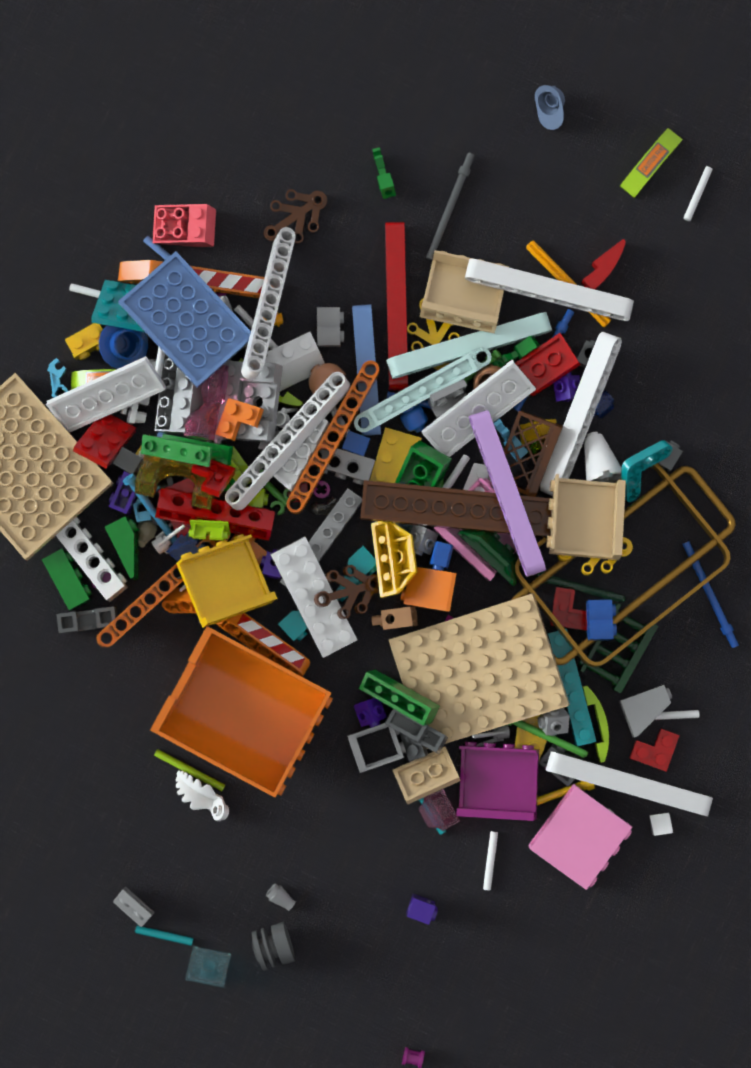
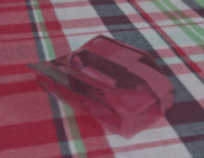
M223 365L202 384L201 393L205 403L224 404L229 366Z
M443 789L424 797L419 811L428 828L434 827L444 831L460 822Z

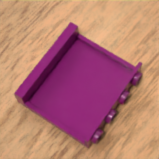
M465 742V745L459 746V749H461V781L457 816L527 821L537 819L539 749H534V745H522V748H515V744H503V747H496V743H484V746H476L477 742Z

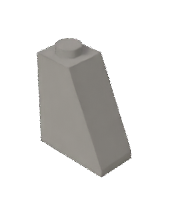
M665 685L619 701L632 738L639 736L671 704L672 694L669 688H665Z

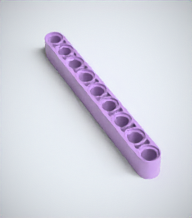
M488 410L469 416V421L524 573L528 577L546 571L544 560L491 415Z

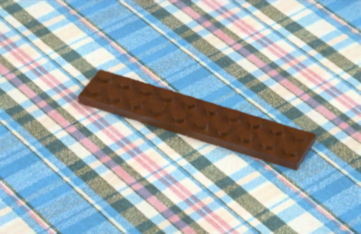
M364 480L361 520L510 534L496 493ZM520 495L534 536L545 538L550 536V529H547L548 517H551L552 510L548 509L550 498Z

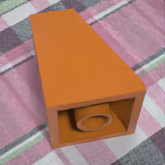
M417 567V573L409 581L406 589L402 590L400 600H404V605L450 612L456 573Z

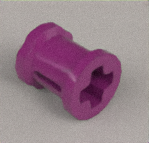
M405 1047L402 1064L405 1065L407 1063L422 1068L425 1051L418 1052Z

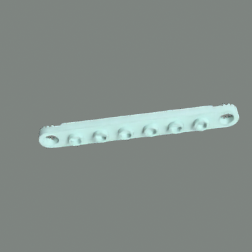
M483 347L477 348L365 410L355 417V428L360 432H368L426 400L431 394L487 366L492 357L490 351ZM481 351L487 354V360L483 363L478 362L476 359L477 353ZM362 417H366L369 420V425L366 428H361L358 425V421Z

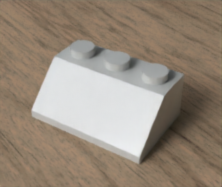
M311 332L268 351V356L265 359V363H277L283 366L280 391L309 378L311 369L314 366L324 364V360Z

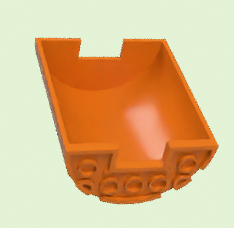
M206 626L188 659L187 667L171 696H168L150 731L275 798L277 794L281 796L286 788V785H284L286 778L291 779L296 769L293 767L296 760L301 761L305 750H303L305 743L310 744L314 736L312 732L314 726H319L324 717L321 715L324 707L328 709L333 700L330 697L331 692Z

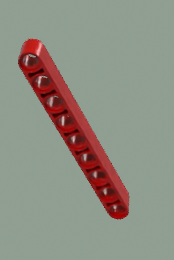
M404 222L385 223L388 359L407 353ZM389 370V390H403L408 387V375L392 379Z

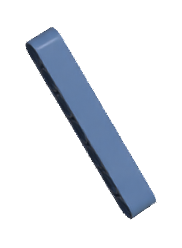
M371 304L352 306L357 375L365 362L375 361ZM369 366L365 369V372L368 375H373L376 369L373 366ZM377 379L363 402L360 413L379 403ZM364 383L358 384V391L363 392L366 390L367 386ZM362 417L361 428H366L369 425V420L366 417ZM380 425L368 432H362V436L381 435Z

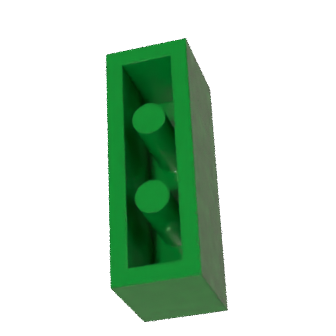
M60 549L42 559L69 610L72 611L92 600L90 597L92 592L87 584H83L81 580L83 575L78 567H74L72 563L74 558L68 551Z

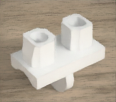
M150 397L121 409V414L126 415L129 408L126 423H145L147 413L137 411L138 404L148 406Z

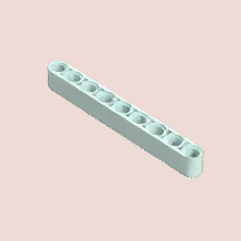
M547 312L496 326L495 334L478 331L394 356L386 361L391 377L395 379L453 362L480 347L490 351L523 341L529 336L536 337L552 331Z

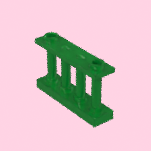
M166 433L163 434L162 438L143 434L140 454L210 467L211 459L225 465H231L233 446Z

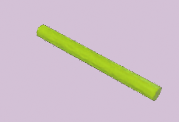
M159 749L156 750L154 756L223 791L225 784Z

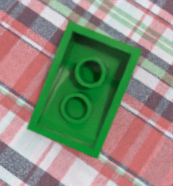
M419 440L410 447L395 483L438 487L447 472L452 458Z
M125 516L105 526V529L130 579L137 580L139 579V544L137 535L139 529L135 520Z

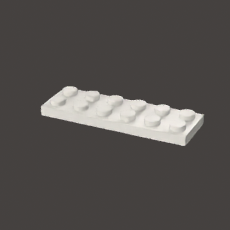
M145 356L47 401L46 405L68 432H72L162 392L166 389V385Z
M511 360L421 432L436 450L450 457L475 437L469 416L488 410L494 423L535 391L536 388L515 362Z
M306 537L270 554L322 657L324 658L357 641L348 620L340 619L337 615V611L341 608L337 599L332 600L328 606L322 608L314 603V596L318 592L326 591L332 593L333 591ZM320 596L319 602L323 603V598Z

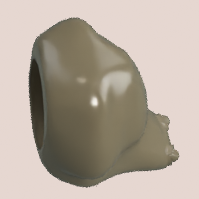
M142 521L138 524V544L140 547H144L151 539L155 538L157 527L152 521Z

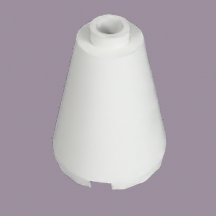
M598 432L587 434V437L584 439L586 480L608 483L618 481L621 478L622 467L602 434H598Z

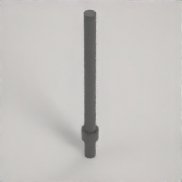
M472 153L467 154L463 166L459 168V176L426 255V258L433 261L434 251H437L464 181L469 177L471 172L470 166L475 157Z

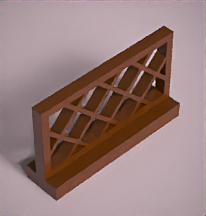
M519 410L504 448V454L506 456V454L514 451L518 461L510 464L509 467L520 464L524 472L516 477L513 476L514 481L523 476L528 481L526 489L518 487L515 481L518 492L535 497L563 425L552 423ZM521 416L529 418L532 426L522 430L519 424ZM544 424L550 426L547 434L540 436L536 426ZM533 428L537 438L527 442L523 432ZM521 433L525 443L515 447L512 441L513 436ZM539 440L542 449L540 452L533 454L529 444ZM527 446L531 456L520 459L517 449ZM532 458L535 467L526 472L522 462Z

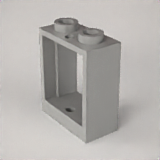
M382 723L348 735L347 737L359 772L361 773L404 758L403 753H406L403 741L399 742L396 736L400 733ZM388 727L397 754L366 765L357 738Z

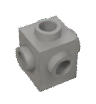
M413 525L410 534L413 535L415 554L422 556L423 553L431 555L439 534L425 527Z
M564 708L540 714L538 726L546 735L550 736L568 733L570 716Z

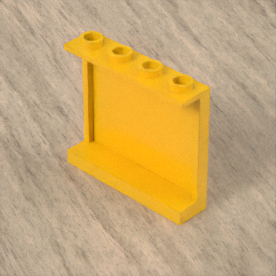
M244 534L238 535L230 542H227V540L220 541L213 548L209 546L203 547L195 554H192V552L181 555V559L176 563L202 628L268 605L277 599L275 592L270 593L249 542V539L252 537L251 534L248 536H244Z

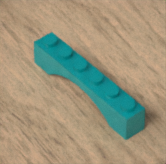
M364 546L349 558L348 565L355 566L356 570L365 575H372L377 571L376 559ZM348 568V573L352 574L351 568ZM353 576L344 577L356 585L362 584L361 581ZM340 585L336 591L345 589V587ZM348 596L339 598L337 600L343 602ZM299 611L290 612L278 624L293 641L296 639L301 641L308 634L306 632L308 628Z
M559 631L547 633L553 654L556 657L561 658L572 650V647ZM573 658L567 664L557 665L570 704L567 706V712L570 716L569 721L575 746H582L596 742L575 658Z

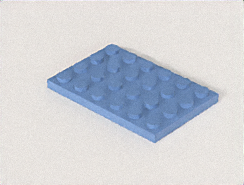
M176 251L118 301V304L197 388L246 346L249 341L251 331Z

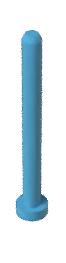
M134 474L128 475L123 480L125 486L129 485L165 535L168 536L173 531L164 519L155 518L157 509L135 481L136 476ZM176 535L169 539L174 545L179 543Z

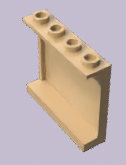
M435 250L420 317L495 334L504 290L477 284L465 279L469 259L473 258ZM493 263V264L505 266V265L500 264V263Z
M556 474L554 480L550 481V491L553 492L552 499H549L548 509L552 510L551 517H548L547 529H550V536H547L546 540L549 554L619 560L622 556L626 480L608 483L559 478V474Z

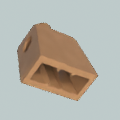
M416 607L381 610V615L372 616L373 627L383 626V630L418 626ZM391 616H394V622L390 621Z

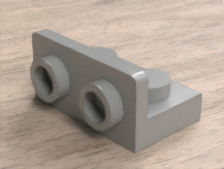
M464 379L430 395L428 404L436 418L440 417L467 395L465 392L467 384Z
M127 887L113 901L140 927L154 914V911Z

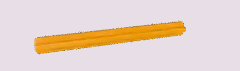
M531 241L526 246V249L557 280L577 285L535 241ZM590 313L602 327L607 326L611 321L609 317Z

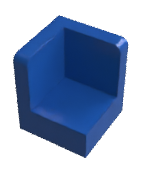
M348 431L342 450L365 456L370 438Z

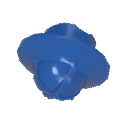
M106 325L99 338V351L106 363L111 367L119 369L146 356L148 337L142 331Z

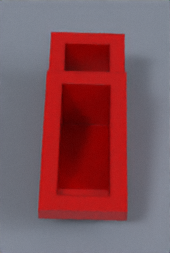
M624 239L592 263V267L595 270L582 280L581 283L584 287L596 290L608 278L623 252L626 243Z

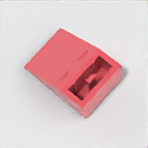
M208 204L155 205L153 243L191 247H214L216 209Z

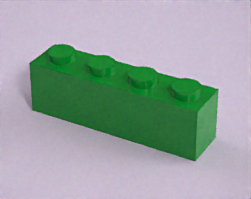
M376 669L366 672L359 687L360 690L423 726L433 722L440 707L438 704Z

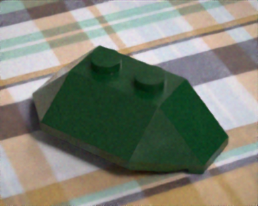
M460 530L457 533L512 586L517 584L515 573L516 556L513 554L515 550L507 543L503 545L499 541L501 537L497 533Z

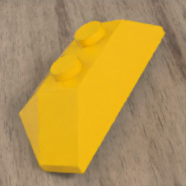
M381 521L371 523L380 598L399 594L417 573L413 535L395 523Z

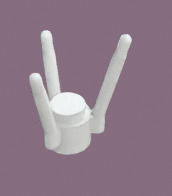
M282 408L281 411H278L276 430H278V427L284 428L290 421L287 413L296 412L298 408Z
M181 525L168 536L162 531L155 536L156 539L152 541V544L159 554L163 552L168 554L172 550L200 539H191L170 547L172 543L169 539L185 528V525Z

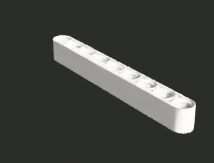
M288 227L282 228L273 242L241 369L243 377L247 380L256 379L264 367L296 237L295 232Z
M469 259L465 279L470 282L622 321L630 320L634 303L633 300L622 296L477 259Z
M606 332L599 334L540 484L541 492L553 496V492L550 491V481L554 480L556 474H559V478L569 479L622 343L620 337Z
M334 372L326 379L225 494V500L233 509L242 510L251 502L350 389V383L343 373ZM339 381H342L339 386H336ZM330 395L327 400H323L324 397ZM313 410H317L315 414L310 415ZM301 424H304L301 429H298ZM291 438L290 442L285 444L286 440ZM278 453L277 457L272 459V456ZM265 467V470L262 473H259L260 469ZM252 482L251 486L246 488L247 484ZM237 496H239V499L236 502H233L234 499Z
M552 751L546 767L547 771L704 816L709 815L713 800L712 797Z

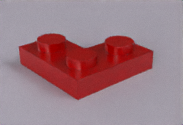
M211 459L210 467L194 464L191 473L206 478L201 485V491L219 497L235 475L236 468Z
M556 587L552 614L565 628L587 631L586 611L573 609L575 590Z
M660 729L654 746L636 740L629 758L667 772L680 735Z

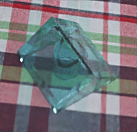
M193 946L185 980L224 988L231 954Z

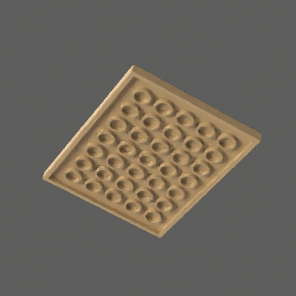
M14 373L0 386V531L22 557L28 561L114 483L96 463L73 452L77 441L24 381Z
M534 593L389 639L402 684L440 706L433 722L427 725L448 737L446 743L570 705Z

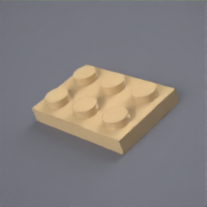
M445 746L440 754L431 752L425 757L393 769L407 804L461 781Z

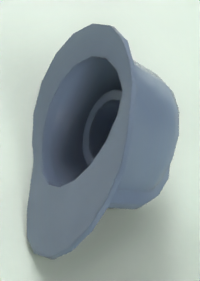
M542 85L535 92L539 121L547 129H558L564 120L563 106L565 104V96L556 86Z

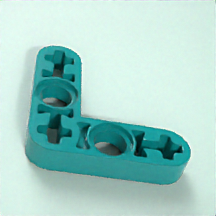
M665 440L659 441L631 456L622 464L621 480H626L625 500L627 502L635 501L640 495L641 472L666 459L672 453V446Z

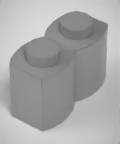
M317 307V347H340V342H344V331H340V323H344V312H340V307Z

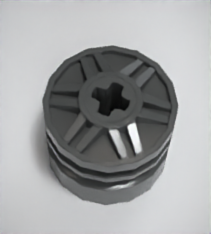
M284 921L271 925L272 935H268L265 928H261L262 938H260L257 930L252 931L253 951L263 971L269 969L268 960L272 968H276L275 958L279 957L283 965L295 962L296 960Z

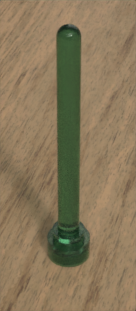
M545 571L537 573L536 578H538ZM551 576L543 583H551L621 603L626 600L624 595Z

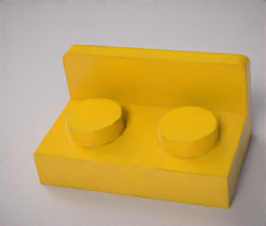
M93 323L65 339L76 360H84L94 350L99 351V338L103 330L100 324Z

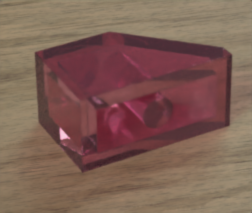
M205 402L190 414L185 423L184 436L201 441H214L220 403Z

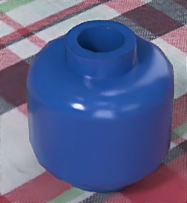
M415 405L402 412L400 420L407 431L418 433L426 428L425 424L428 421V417L421 405Z

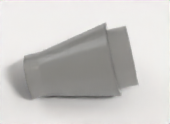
M276 883L272 885L266 894L269 901L288 911L296 902L281 885L278 886Z

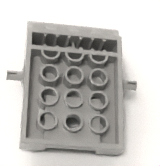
M165 355L161 379L165 383L166 389L159 392L154 431L194 438L214 439V443L221 444L222 440L229 439L220 437L215 433L228 398L253 406H257V400L262 398L263 404L260 408L264 409L258 428L241 423L235 440L271 442L275 438L283 366L277 363H264V367L257 378L247 380L241 373L243 362L230 359L197 388L172 360Z

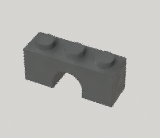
M117 607L56 614L58 631L63 634L105 628L118 616Z

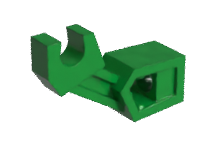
M380 147L372 149L379 172L377 180L383 199L396 196L390 173L386 174Z
M529 336L513 348L514 352L502 355V358L497 361L495 360L493 365L502 368L511 360L522 359L540 345L534 336Z

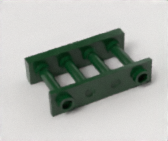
M617 603L615 604L616 614L619 613L618 610L621 607V605ZM628 616L621 620V622L637 631L647 626ZM654 624L642 634L639 642L635 641L627 646L633 652L629 659L627 657L624 659L617 654L611 658L612 661L618 663L623 668L620 676H615L601 667L588 666L581 659L578 663V666H580L578 671L584 672L586 668L612 682L614 686L612 690L621 694L658 626ZM619 633L613 638L621 644L629 640ZM596 640L588 652L587 658L591 660L595 651L605 657L613 652L600 645L602 640Z

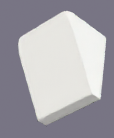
M669 813L649 815L652 835L673 833Z

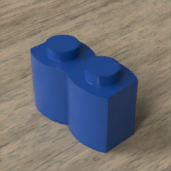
M435 541L429 564L433 566V570H448L454 548L453 545Z
M588 600L586 602L588 641L612 640L617 634V626L613 624V616L616 615L615 604H612V600Z

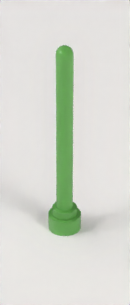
M521 720L511 723L578 756L585 758L588 755L586 750L556 736L546 735L543 730Z

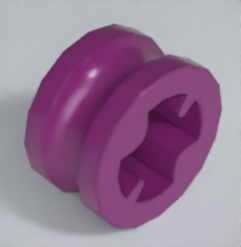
M319 481L313 493L317 498H326L330 494V486L325 481ZM319 485L327 487L325 489L327 492L324 495L323 493L318 494L316 492Z

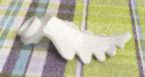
M177 772L176 782L178 783L176 788H180L177 793L178 795L185 794L182 798L184 803L191 802L190 808L192 810L209 809L216 821L225 820L228 817V805L225 804L222 796L213 791L210 785L202 786L199 779H196L194 782L191 775L188 777L186 772Z

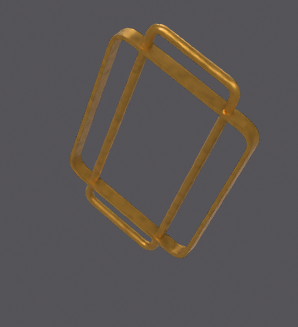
M658 463L651 466L663 480L624 510V520L669 486L712 540L613 617V624H618L716 545L724 555V562L719 569L604 660L594 662L587 658L583 651L596 640L588 641V638H586L577 645L534 591L577 556H572L566 562L559 560L530 584L527 583L519 571L520 559L518 558L515 564V573L517 580L524 588L511 600L534 593L537 605L572 647V650L561 658L554 655L557 665H565L577 655L586 665L591 667H599L605 664L727 567L730 561V552L722 541L734 531L736 526L735 519L694 468L681 466L668 475ZM687 473L693 478L727 520V528L718 535L673 482L682 474ZM544 537L537 543L538 547L543 545L547 538Z

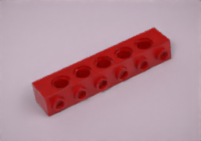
M161 488L155 518L189 525L190 519L224 521L229 523L230 533L244 534V536L251 534L253 538L269 541L275 511L249 505L242 510H235L226 500L222 501L211 497H202L192 493Z

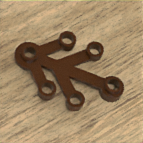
M293 189L288 190L285 195L288 201L299 200L308 202L302 207L282 204L278 200L272 201L270 209L273 212L282 211L292 214L275 226H267L263 233L265 239L274 241L282 228L289 226L297 220L295 235L299 234L301 240H295L294 243H301L304 238L302 232L305 214L311 209V222L308 223L307 228L311 233L317 232L319 229L318 218L320 209H323L327 204V197L322 191H314L308 195L297 193ZM289 192H293L295 194V197L293 199H290L288 197ZM320 197L321 203H315L314 198ZM278 203L279 209H273L272 204ZM310 224H316V230H311ZM268 230H274L275 235L269 236Z
M353 565L344 567L343 573L346 577H355L362 584L356 585L339 575L336 570H331L327 572L326 579L329 582H337L345 587V589L332 593L321 591L314 596V603L321 608L328 606L332 600L348 596L343 608L337 611L340 619L350 617V610L359 592L365 591L361 602L357 603L354 607L357 614L365 613L372 595L380 592L378 576H366L356 570ZM348 568H351L352 574L348 573ZM331 573H334L335 579L330 577ZM371 581H373L375 584L374 588H372L370 585ZM320 596L323 598V603L319 602ZM359 605L363 606V611L359 610ZM342 610L346 611L345 617L342 615Z

